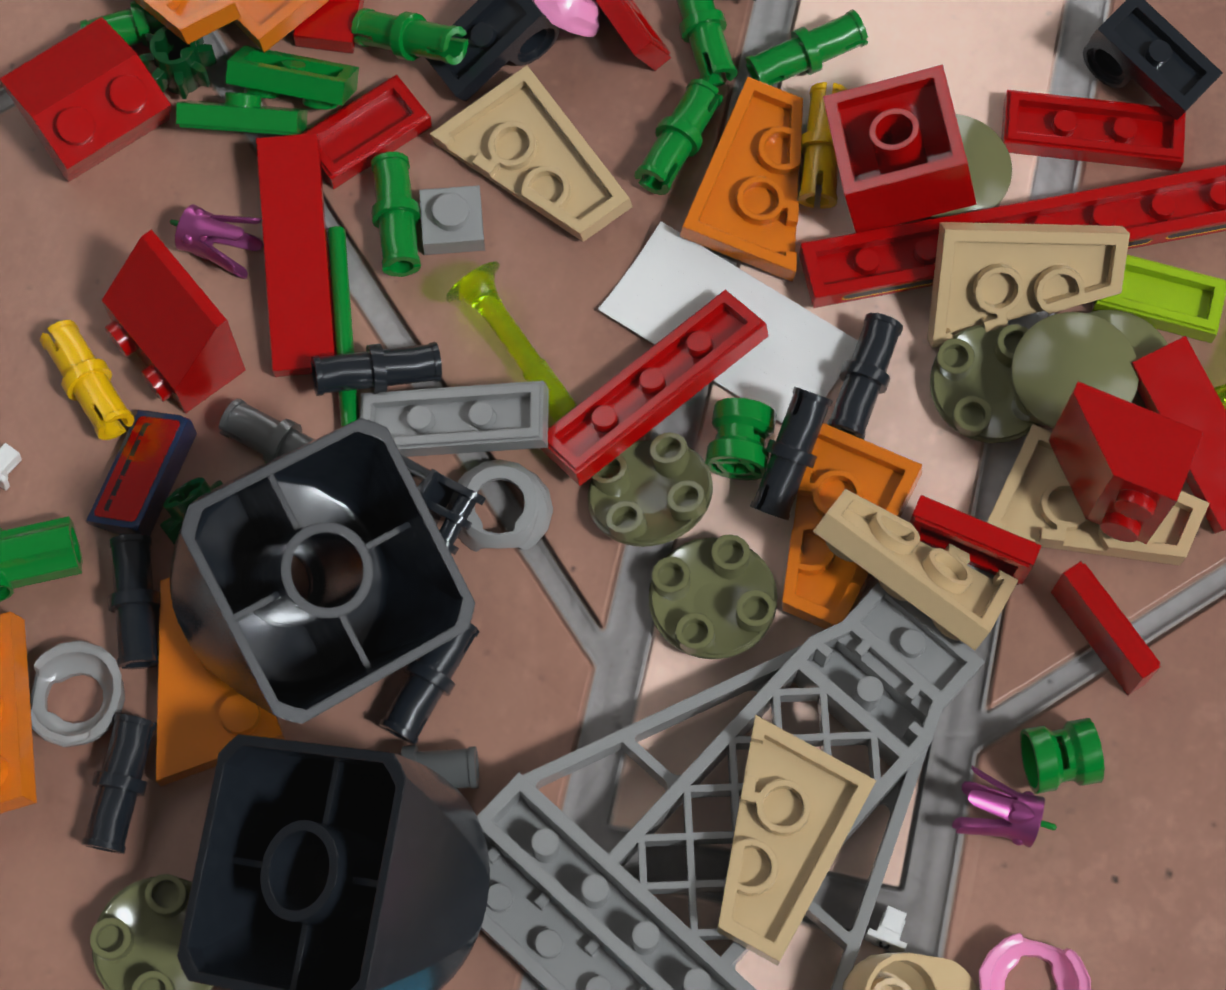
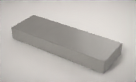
M544 381L389 391L378 394L361 393L360 418L387 427L400 454L405 457L548 448L549 388Z

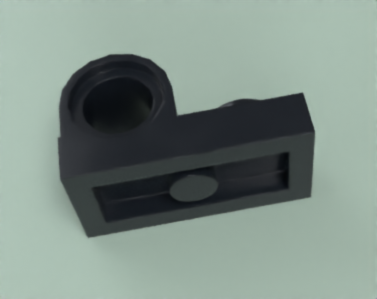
M478 0L453 24L461 26L467 33L463 37L452 36L468 39V48L464 59L457 65H450L443 61L426 58V60L454 95L466 102L509 60L516 65L522 66L530 64L543 56L557 40L559 28L547 19L546 15L537 7L533 0Z
M1126 0L1095 31L1083 50L1084 62L1095 78L1112 88H1122L1133 79L1176 120L1223 74L1219 68L1146 0Z

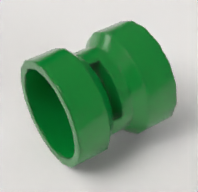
M724 398L717 401L714 405L712 425L718 433L715 439L707 446L705 464H707L709 470L722 477L736 480L761 479L770 458V454L765 448V440L774 433L777 416L775 410L767 404L747 398Z
M1090 718L1067 721L1062 729L1052 731L1045 726L1022 729L1020 733L1022 763L1027 781L1034 794L1056 791L1063 782L1074 781L1079 786L1103 781L1105 767L1102 745L1097 729Z

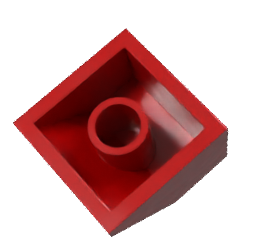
M100 17L0 78L1 85L68 183L170 120L171 103L138 54L103 17Z
M943 64L823 96L844 196L856 233L891 227L977 205Z
M152 229L142 235L102 298V303L112 321L104 329L126 358L136 352L147 367L140 373L154 394L162 402L172 397L186 414L242 374L246 369L228 320Z
M1078 381L1048 441L1085 519L1100 525V529L1106 535L1123 542L1140 541L1147 544L1176 504L1204 432Z

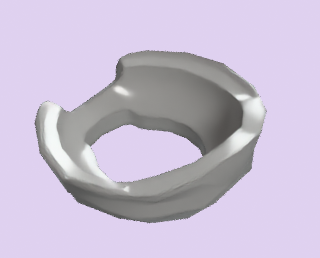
M502 459L485 461L470 471L465 472L458 483L477 493L482 486L490 481L504 480L513 483L522 492L525 505L523 513L515 523L514 530L499 534L483 529L482 521L475 512L474 506L467 519L472 522L470 529L462 528L458 536L463 544L475 552L483 548H521V550H527L536 545L547 532L553 513L549 489L538 475L527 470L519 463ZM454 491L447 506L448 510H451L459 495Z
M78 640L59 643L41 654L35 661L34 670L36 675L30 702L32 729L45 741L65 748L88 744L103 736L114 724L115 714H121L125 702L124 682L116 659L103 647ZM85 675L92 677L99 682L103 690L101 708L93 718L82 723L73 724L63 721L54 713L48 712L47 698L54 683H61L73 676Z

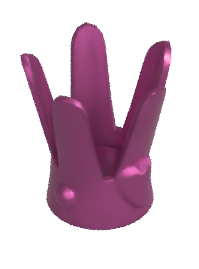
M191 204L185 209L179 221L170 220V224L177 227L175 246L178 250L191 252L206 260L209 259L243 279H247V270L216 249L213 244L229 245L251 251L261 250L264 246L260 238L245 233L241 227L225 223L258 224L262 218L215 215L195 204Z
M972 765L971 769L975 774L1004 792L975 782L964 781L961 784L963 793L968 796L969 802L975 807L1003 819L959 817L952 823L956 833L1005 837L1011 839L1015 845H1025L1030 848L1035 842L1040 827L1050 830L1057 829L1055 824L1042 820L1045 798L1043 796H1035L1030 791L1024 793L1016 792Z

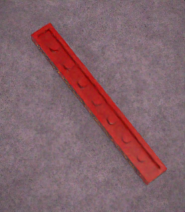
M1226 165L801 243L799 257L812 307L818 308L933 286L940 222L1123 226L1130 233L1128 249L1226 231Z

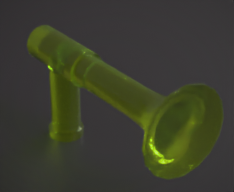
M497 261L483 264L461 278L449 290L446 300L448 302H465L477 310L522 370V376L527 382L544 381L549 388L548 412L554 421L557 422L575 408L577 404L546 360L539 356L501 301L495 285V274L499 270L500 264Z

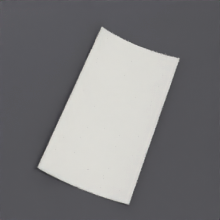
M660 221L656 230L620 282L598 308L602 313L655 345L726 289L767 324L769 336L713 381L740 398L756 400L769 405L775 410L776 420L780 423H783L793 396L794 386L826 397L839 379L844 362L852 359L858 342L855 338L705 247L680 237V232Z

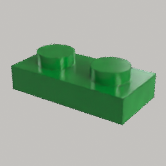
M244 45L227 60L226 84L244 87L245 93L261 94L262 98H276L280 94L302 98V103L308 107L327 110L334 109L338 105L343 106L355 93L358 85L359 67L267 50L264 53L260 48Z

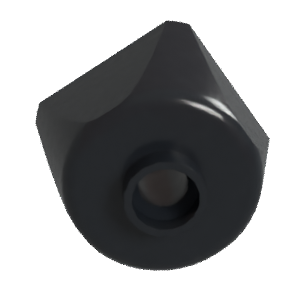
M363 418L357 419L260 465L192 501L182 522L171 558L170 593L172 606L187 641L200 661L215 676L274 716L299 724L309 721L466 632L469 629L475 607V601L388 428ZM293 556L300 560L307 572L309 592L306 600L299 594L292 580L291 563Z
M238 734L218 754L177 954L187 980L230 990H441L455 976L469 956L484 920L489 893L490 867L486 840L481 824L467 799L449 781L431 768L398 754Z

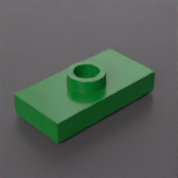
M225 92V103L192 100L177 102L176 124H180L179 127L297 135L307 130L308 109L261 106V94Z

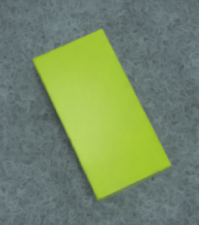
M1127 255L1122 292L1094 301L1092 312L1098 310H1118L1131 313L1144 319L1155 329L1181 336L1186 335L1189 338L1212 343L1218 333L1226 296V280Z

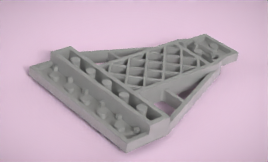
M878 582L842 622L810 636L803 645L524 775L518 772L477 815L486 840L490 867L488 900L480 930L544 990H756L735 970L736 964L749 949L733 942L720 957L704 941L731 939L718 933L717 928L698 929L696 892L724 891L726 879L696 880L694 845L729 844L733 841L739 796H741L743 783H738L736 750L749 749L751 736L745 735L753 727L755 715L762 718L771 708L772 724L782 729L781 702L816 701L818 703L820 733L792 735L814 747H821L823 752L831 756V746L866 745L868 747L870 777L877 780L844 843L879 805H886L890 811V817L851 931L845 930L814 901H812L805 914L844 950L830 989L842 990L844 980L854 967L941 713L978 673L985 661L962 641L952 640L943 635L935 627L930 617L908 601H901L889 595ZM793 683H795V684H796L798 687H800V688H789V687H790ZM746 691L757 692L752 700L682 775L672 774L637 743ZM829 714L850 732L830 733ZM623 750L653 777L666 792L611 852H606L540 792L539 789ZM728 755L729 784L700 785L725 756ZM880 758L890 766L882 777ZM730 796L732 831L693 832L691 798ZM683 803L684 833L654 834ZM685 845L687 881L647 882L646 847ZM637 852L639 881L623 868ZM688 893L689 927L653 894Z

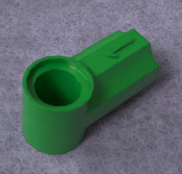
M70 516L8 530L0 528V602L10 598L14 594L13 589L82 574L83 560L80 543Z

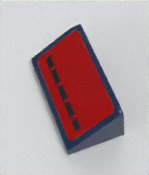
M138 410L134 423L127 432L86 522L118 535L137 533L145 534L149 537L197 432L189 418L175 414Z

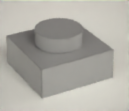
M480 185L419 190L424 255L485 251Z

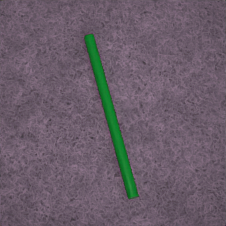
M334 226L327 230L335 352L338 355L354 353L346 231L343 227ZM357 390L338 392L341 427L359 419Z

